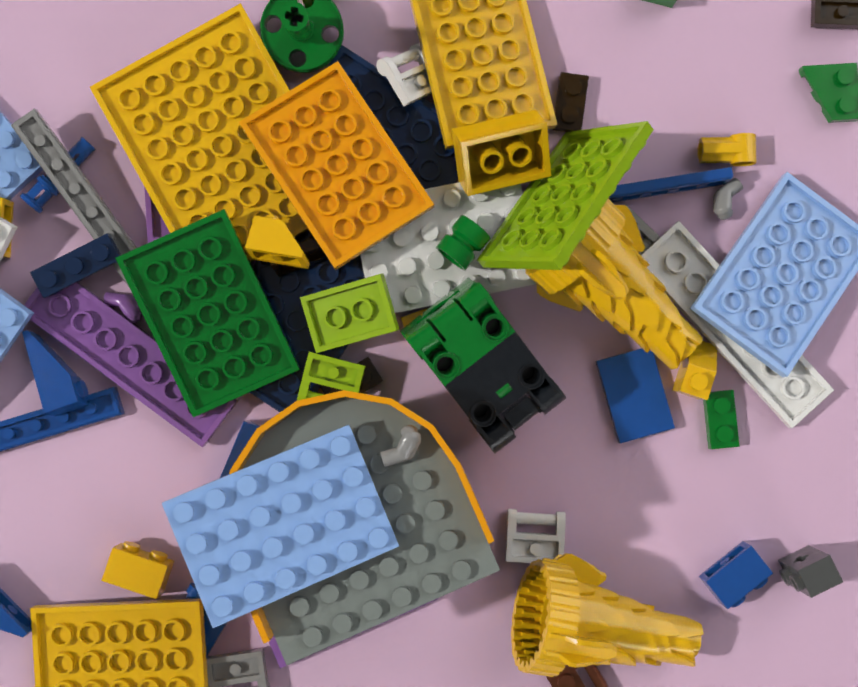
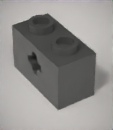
M809 545L778 560L782 567L779 572L785 584L794 587L797 592H802L811 598L843 583L831 556Z

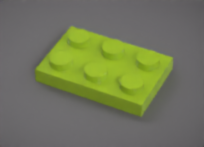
M384 273L300 297L316 353L400 330Z

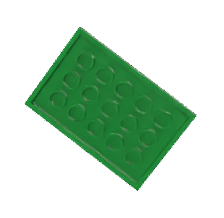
M226 209L115 258L193 418L300 370Z

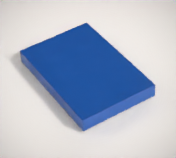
M641 348L595 361L618 443L628 442L675 428L655 356L651 350L646 353Z

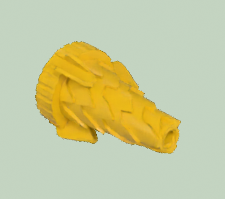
M607 199L600 215L594 219L586 231L584 239L578 243L570 255L568 263L561 270L525 269V273L537 284V293L543 298L578 312L582 311L585 305L600 321L607 320L618 332L629 335L646 353L651 350L670 369H676L680 362L689 357L696 347L701 344L702 336L679 313L678 309L664 292L666 287L647 268L650 264L639 254V252L645 250V245L636 220L626 205H614Z
M571 553L558 554L553 559H537L532 561L529 567L526 568L518 586L511 626L512 654L519 671L554 677L564 670L565 665L574 668L591 665L600 666L602 664L610 665L611 663L636 666V663L661 666V663L665 662L689 667L696 666L695 657L700 650L701 636L704 634L701 623L685 616L655 611L653 605L642 604L632 598L618 595L613 591L599 587L598 585L606 581V573L601 572L594 565Z

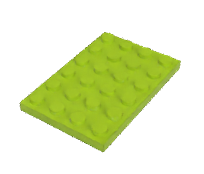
M648 121L565 132L550 154L551 176L531 181L478 257L477 261L483 268L561 270L568 263L570 255L578 243L584 239L586 231L594 219L600 215L602 207L609 196L615 192L617 184L623 175L631 168L632 162L639 151L645 147L647 139L654 130Z

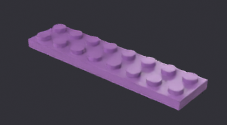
M79 282L48 298H43L37 287L24 304V306L34 312L30 319L32 322L201 447H205L238 402L237 399L231 400L193 418L155 339L137 325L128 321L125 316L104 303L102 299Z

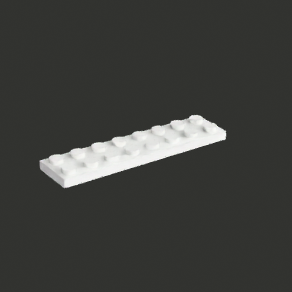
M680 221L676 222L641 255L650 264L647 268L666 287L664 292L788 428L795 427L834 391L803 355L788 377H781L690 309L720 265Z

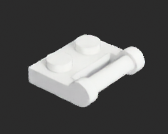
M420 43L411 46L408 51L391 58L384 57L377 61L378 72L382 76H386L403 106H407L432 94ZM415 61L419 63V66L406 72L400 73L398 67Z
M508 509L505 561L531 563L537 559H553L558 554L563 555L566 526L565 512L556 511V514L517 512V509ZM517 524L555 526V534L516 532Z

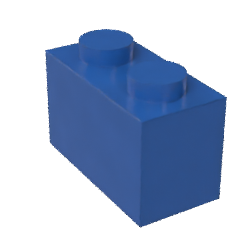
M742 541L699 575V577L718 602L729 609L743 603L746 599L745 595L753 589L757 590L763 587L773 572L755 549Z

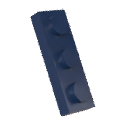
M106 233L31 271L30 274L43 298H48L117 263L115 258L121 256V253L111 234Z

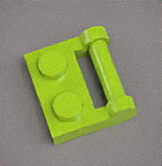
M309 352L297 401L325 395L310 391L311 382L359 393L366 366Z

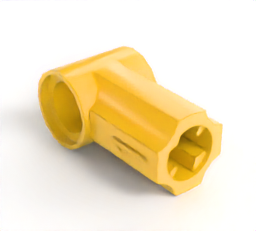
M739 133L730 137H701L697 148L699 163H730L731 166H750L756 164V134Z

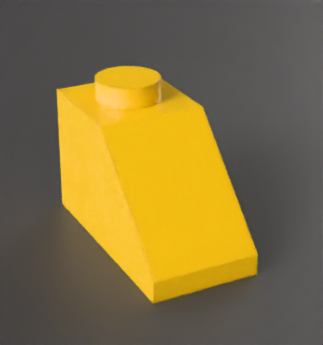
M254 215L245 246L253 260L309 269L310 263L281 218L274 215H266L265 217Z
M702 341L689 357L681 361L672 391L696 399L708 400L717 373V349L711 343Z

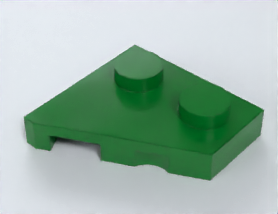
M857 63L802 66L799 69L800 76H805L813 91L810 93L815 101L821 105L822 113L828 123L858 121Z

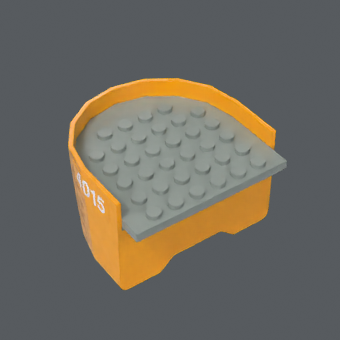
M343 390L298 400L255 430L230 469L229 474L349 424L399 544L397 548L250 612L263 644L269 642L274 636L286 665L500 571L489 543L494 542V538L461 463L433 424L391 398ZM407 425L415 426L418 429V433L421 434V443L414 457L408 461L384 467L380 452L398 446L402 437L401 430Z

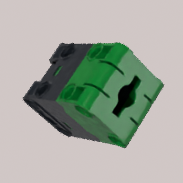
M469 277L450 291L448 296L445 295L423 312L422 316L419 315L400 330L407 342L418 356L426 362L494 453H497L516 438L514 430L518 429L538 412L546 415L566 399L559 386L548 376L497 308L487 290L479 282L472 281Z

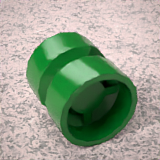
M461 215L452 226L453 234H446L436 246V249L454 265L466 271L475 259L474 251H481L491 238L478 224L468 217Z

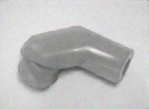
M737 178L725 184L713 196V210L721 220L729 219L732 216V197L743 189L742 183Z
M407 425L401 430L402 437L398 446L380 452L384 467L408 461L414 457L421 443V434L418 433V429L415 426Z

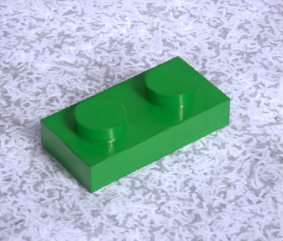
M734 390L711 391L708 400H703L708 449L740 447Z

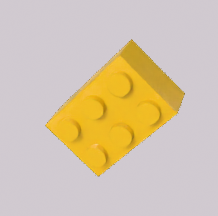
M536 109L452 129L458 181L467 196L551 176L547 121Z

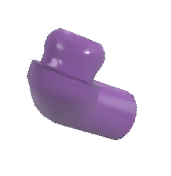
M105 293L104 303L111 307H120L125 318L133 324L141 320L140 314L142 312L134 296L122 293Z

